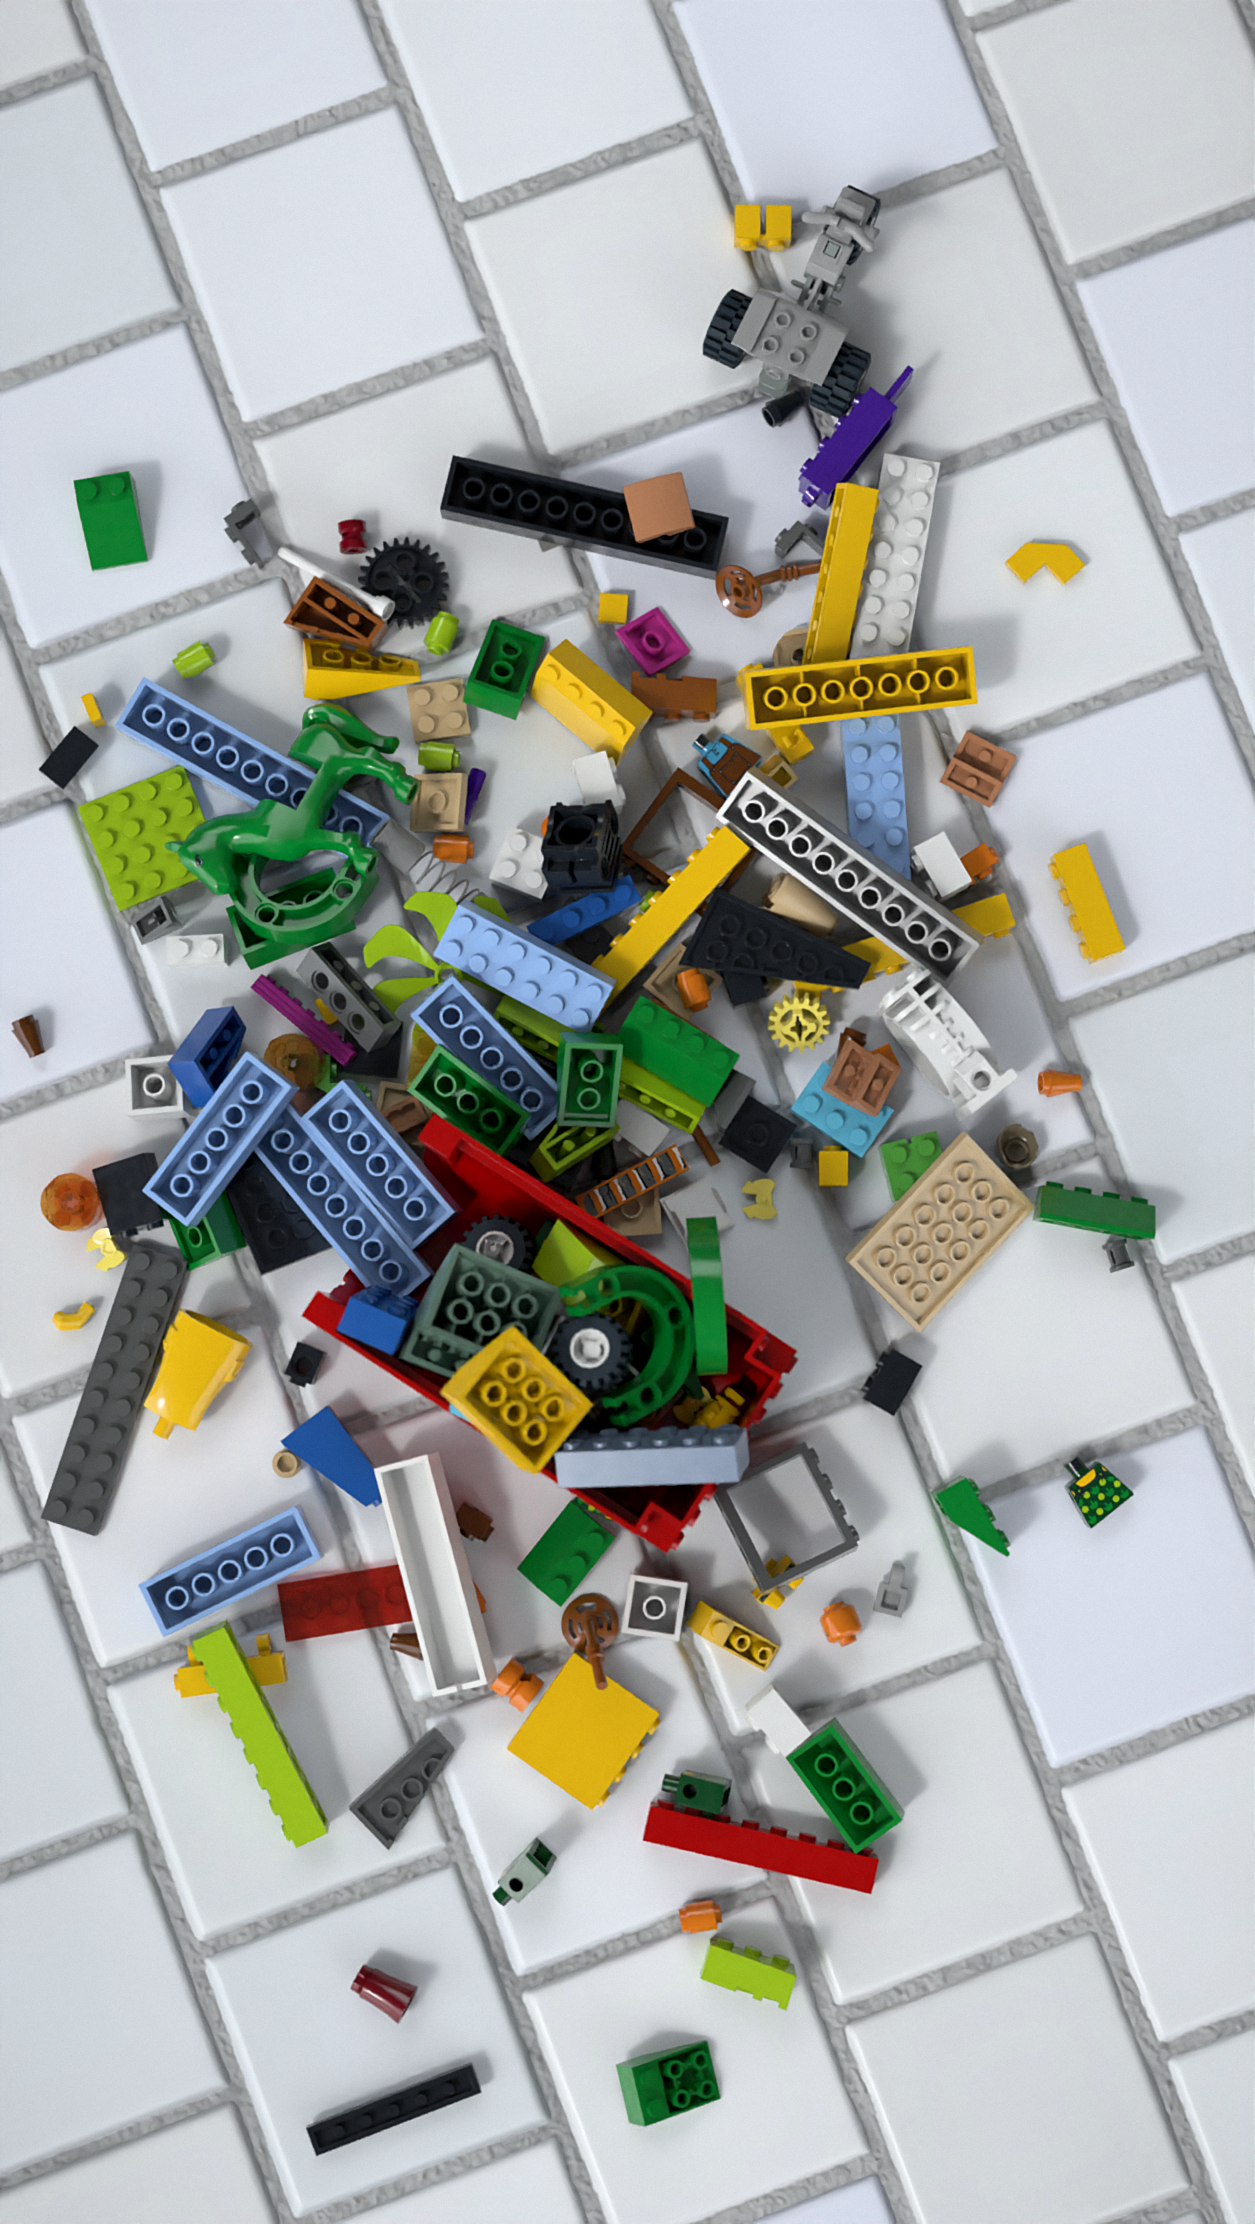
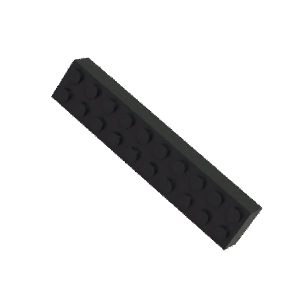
M455 455L452 457L440 506L442 519L716 580L729 524V517L691 509L696 527L671 536L665 534L639 543L635 539L623 493Z

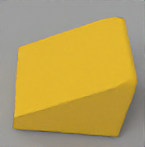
M778 755L772 756L759 768V770L786 790L799 779L784 758Z

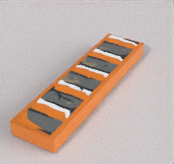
M674 1144L574 1198L582 1210L597 1219L689 1170V1167L677 1144Z

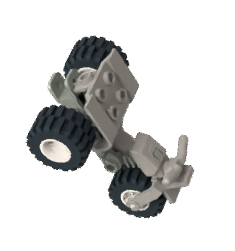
M848 185L843 187L833 208L824 205L821 212H804L802 214L803 222L824 224L825 227L807 263L803 275L807 278L805 284L794 279L791 281L792 285L802 289L798 300L786 294L758 288L753 298L731 289L723 297L709 325L703 342V355L735 369L741 364L748 353L763 361L758 388L761 392L780 399L784 396L792 377L796 376L802 380L814 382L809 398L811 406L838 419L843 414H847L869 369L871 353L845 342L844 340L849 329L837 318L825 313L829 302L839 307L842 306V302L833 298L832 295L834 291L840 293L845 283L846 277L842 275L845 265L851 266L856 262L863 249L867 252L875 250L876 237L879 235L880 230L875 228L874 224L881 207L880 199ZM819 294L824 295L823 300L818 299L817 305H819V309H816L813 306Z
M493 1214V1218L490 1219L486 1215L481 1217L482 1223L478 1224L475 1221L471 1224L474 1228L471 1232L465 1231L463 1236L467 1239L466 1242L461 1241L460 1246L528 1274L530 1270L535 1271L531 1266L538 1255V1252L535 1250L537 1244L531 1237L532 1234L512 1217L505 1215L504 1218L500 1214ZM560 1298L540 1353L593 1404L586 1415L597 1423L600 1414L607 1409L604 1407L600 1397L640 1374L647 1365L650 1356L634 1337H631L629 1341L630 1336L611 1316H605L597 1311H594V1314L589 1313L583 1317L568 1315L565 1308L567 1304ZM622 1401V1405L619 1407L625 1406L626 1401Z

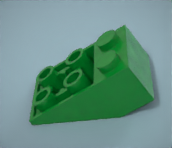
M960 1475L930 1492L946 1519L1006 1557L1010 1555L1007 1548L1011 1544L1002 1530L995 1529L992 1522L996 1518L989 1506L981 1504L978 1496L981 1495V1492L973 1479H967Z
M707 2040L641 2055L616 2064L626 2112L631 2124L646 2127L721 2099Z

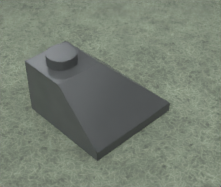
M734 1069L713 1101L718 1129L723 1134L756 1084L754 1079Z

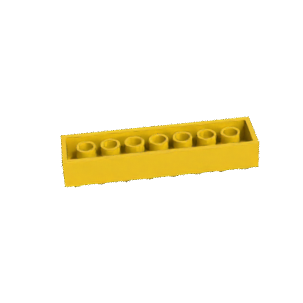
M957 646L740 671L746 729L748 730L978 704L973 646Z

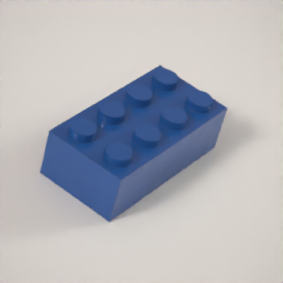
M376 1283V1286L370 1285L351 1296L337 1330L387 1353L394 1354L401 1348L420 1302L407 1295H403L402 1298L391 1294L393 1290L383 1284Z

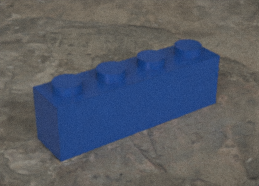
M627 875L617 880L615 892L591 893L526 926L527 931L550 945L558 947L641 905L642 899L630 875Z

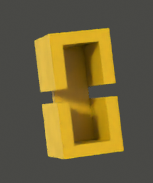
M735 205L734 247L744 251H753L759 248V246H765L770 251H782L785 248H790L791 205H766L765 234H760L761 205Z

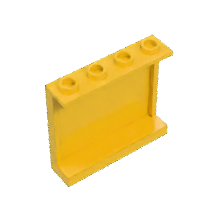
M574 1650L510 1741L507 1750L586 1807L593 1810L596 1805L601 1807L610 1795L607 1789L613 1780L616 1783L621 1780L627 1771L624 1764L631 1756L635 1759L644 1746L641 1740L645 1734L649 1733L652 1735L661 1722L657 1718L660 1711L652 1708L608 1675H606L607 1688L598 1690L595 1684L592 1665L584 1659V1656Z

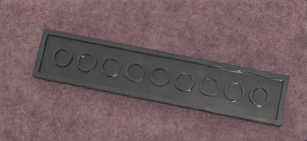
M133 1244L41 1519L97 1536L187 1270L188 1261Z

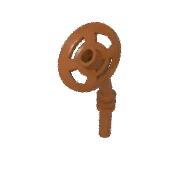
M822 561L798 566L796 563H793L792 567L788 564L786 568L782 565L780 569L753 576L747 569L741 566L727 565L716 576V592L728 611L741 618H750L760 611L763 604V594L760 586L780 580L784 583L786 579L790 582L793 578L798 580L801 576L817 574L820 572ZM726 579L731 581V595H728V592L726 590ZM755 588L757 591V599L755 598ZM738 602L741 605H750L751 608H743L737 605L736 603Z
M584 1595L576 1598L566 1607L562 1615L561 1629L565 1640L571 1647L586 1653L588 1663L592 1665L596 1688L604 1690L608 1686L603 1665L605 1660L604 1649L609 1647L615 1640L619 1629V1619L616 1610L606 1599L596 1595ZM584 1603H596L594 1610H586L581 1614L575 1608ZM605 1609L611 1618V1630H607V1619L603 1614ZM599 1616H600L601 1619H602L603 1628L598 1627V1626H599V1622H598L597 1618H598ZM569 1619L573 1620V1630L577 1636L575 1639L569 1631ZM577 1621L581 1622V1628L583 1630L581 1634L577 1628ZM601 1636L605 1641L600 1643L598 1637Z

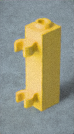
M750 663L738 671L739 676L736 677L735 684L741 693L740 671L764 669L761 663L755 666ZM800 725L764 729L781 757L784 758L790 767L813 754L814 747Z
M270 1633L258 1634L256 1636V1643L259 1655L246 1656L260 1686L285 1683L288 1680L285 1652H272ZM193 1644L187 1646L190 1665L179 1667L177 1669L178 1674H174L176 1692L180 1691L181 1698L217 1693L215 1687H210L204 1675L206 1669L202 1661L198 1662L192 1653L191 1646Z

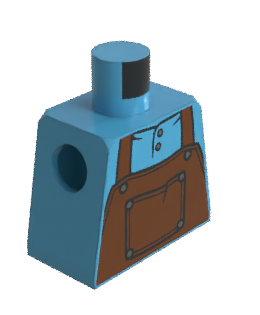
M702 733L692 744V747L703 755L697 763L698 770L725 801L744 774L753 766L758 767L763 758L759 753L724 733L715 743Z

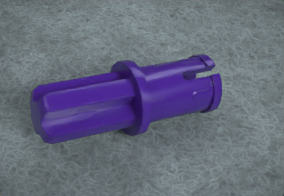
M472 768L468 776L464 824L466 825L469 824L476 802H480L478 796L486 778V772L478 768Z

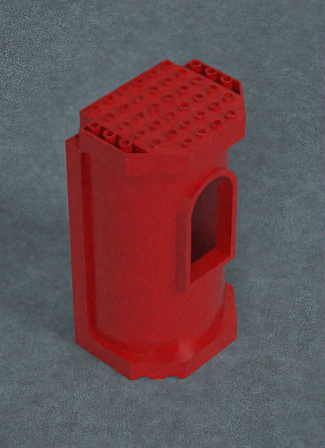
M433 1114L418 1137V1140L426 1147L422 1160L424 1165L463 1209L459 1215L422 1248L416 1249L435 1273L438 1272L453 1245H460L461 1241L466 1242L467 1238L463 1235L466 1230L471 1232L474 1229L471 1224L475 1221L478 1224L482 1223L481 1217L487 1215L491 1219L493 1214H500L504 1218L505 1215L510 1216L515 1221L520 1222L532 1234L531 1237L533 1239L547 1218L555 1223L558 1218H562L629 1265L646 1267L668 1278L685 1298L694 1322L692 1282L690 1279L441 1117ZM350 1268L343 1277L344 1285L335 1287L330 1293L316 1292L301 1315L302 1317L450 1413V1402L440 1393L450 1380L397 1359L400 1349L394 1354H390L337 1330L351 1296L366 1288ZM429 1286L415 1297L420 1302L418 1306H420ZM724 1302L727 1374L702 1375L698 1377L701 1386L707 1389L714 1400H716V1395L721 1396L727 1387H730L745 1399L744 1404L738 1410L741 1414L736 1417L733 1424L737 1425V1428L746 1427V1431H748L752 1423L758 1425L764 1417L767 1409L763 1406L768 1398L775 1399L784 1384L779 1381L782 1378L783 1372L789 1374L797 1363L798 1358L794 1356L797 1350ZM648 1313L642 1320L637 1330L650 1318ZM684 1392L675 1404L681 1403L687 1394ZM670 1408L650 1431H659L660 1428L667 1426L677 1427V1430H688L689 1427H687L686 1423L678 1420ZM452 1414L453 1416H455L456 1418H458L459 1420H461L462 1422H464L465 1424H467L468 1426H470L471 1428H473V1429L476 1430L477 1432H479V1433H481L482 1435H484V1434H483L477 1427H475L472 1423H470V1422H468V1421H466V1420H464V1419H462V1418H460V1417H458V1416ZM639 1423L633 1424L638 1428L642 1427ZM747 1433V1441L749 1440V1438H750V1436H751V1435L748 1434V1433ZM551 1457L539 1472L558 1484L556 1460ZM689 1483L638 1485L629 1501L624 1500L604 1487L564 1489L667 1554L670 1548L676 1551L684 1538L682 1529L684 1530L686 1525L692 1527L701 1514L699 1505L702 1500L709 1501L718 1486L716 1483H699L696 1488Z

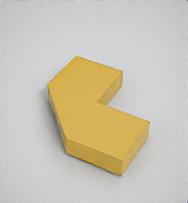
M1025 543L1005 562V565L1023 584L1045 566L1064 586L1085 567V564L1066 544Z

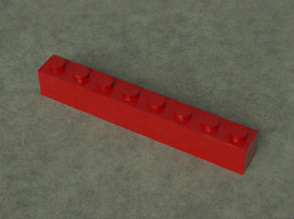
M657 1799V1803L650 1802L643 1832V1841L872 1894L879 1858L876 1854H873V1849L865 1847L855 1854L852 1849L844 1847V1842L828 1839L827 1843L816 1841L817 1836L800 1832L799 1836L787 1834L788 1829L778 1826H771L770 1830L760 1828V1823L753 1820L743 1819L742 1823L730 1821L731 1816L723 1813H714V1816L702 1814L703 1810L686 1806L685 1810L675 1808L673 1802L663 1799Z

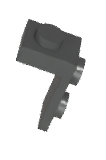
M249 499L247 502L241 501L231 509V513L223 518L227 525L224 531L233 543L239 541L244 550L241 551V554L251 566L255 563L261 569L264 567L262 560L240 532L242 528L261 515L252 499Z
M798 520L789 531L784 528L774 541L777 544L775 545L774 553L781 559H784L802 539L822 557L825 543L817 537L818 533L808 523L803 525Z

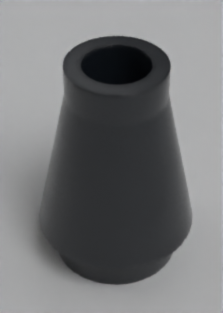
M794 391L780 399L766 402L765 407L762 408V415L770 427H781L799 408L805 405V401L798 391Z
M613 1139L594 1152L590 1171L593 1172L592 1178L608 1180L618 1172Z

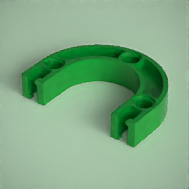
M233 853L232 866L238 882L236 889L229 893L243 921L257 934L279 943L304 944L329 937L350 923L367 901L379 882L380 877L375 868L369 877L362 875L358 881H355L357 875L361 874L356 872L353 860L348 857L330 887L321 896L300 905H283L271 901L261 893V875L270 858L257 853ZM352 893L349 897L342 898L344 895ZM274 917L271 921L265 922L268 918Z
M716 1216L686 1218L694 1311V1360L696 1375L727 1374L724 1289Z
M611 1264L592 1269L558 1287L562 1298L568 1296L575 1297L579 1295L578 1292L581 1290L585 1294V1299L565 1307L568 1315L583 1317L613 1300L628 1296L644 1307L652 1321L654 1346L652 1355L645 1368L632 1380L600 1397L606 1408L609 1406L619 1407L624 1400L628 1404L627 1408L618 1414L608 1416L610 1424L626 1427L663 1406L675 1395L691 1367L695 1349V1328L692 1314L685 1298L668 1278L646 1267ZM602 1280V1281H603V1288H602V1290H601V1292H600V1291H599V1283H600V1281ZM672 1310V1318L669 1320V1312ZM645 1390V1397L641 1400V1393Z

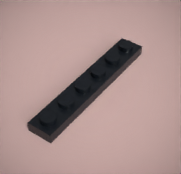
M470 2062L307 2125L306 2130L315 2155L319 2156L482 2092L473 2064Z

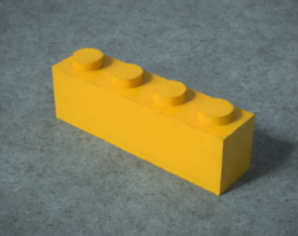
M1086 843L1053 854L1050 858L1051 863L1048 864V869L1052 879H1057L1061 889L1058 890V895L1062 905L1068 906L1071 914L1068 917L1069 925L1073 933L1077 932L1081 943H1078V948L1082 958L1088 959L1089 964L1122 953L1126 948Z

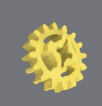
M794 992L792 999H789L786 994L783 995V1003L775 1001L774 1010L769 1011L768 1030H772V1040L779 1038L778 1046L780 1048L785 1044L789 1045V1052H792L795 1047H799L800 1052L804 1053L805 1046H809L810 1049L814 1050L815 1041L822 1044L824 1042V1035L829 1034L828 1024H830V1015H827L826 1005L819 1006L820 998L818 997L812 1001L809 1000V993L807 992L803 998L799 997L798 992ZM797 1016H799V1021H801V1029L797 1023Z

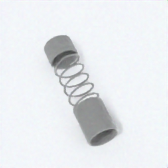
M393 818L386 820L369 842L371 848L377 850L384 859H387L389 863L391 862L404 875H407L419 861L432 853L431 859L417 880L416 885L432 869L444 863L440 874L428 892H431L449 874L455 872L454 878L445 892L446 894L452 892L461 883L467 882L463 893L456 902L457 906L475 891H478V894L475 896L488 897V895L480 892L478 888L471 890L465 895L469 885L468 879H463L453 886L457 878V870H451L442 876L446 867L444 860L437 862L429 868L434 859V851H429L422 855L426 845L419 841V839L417 840L411 832H408L406 828L404 829ZM472 898L470 902L476 905L474 899Z

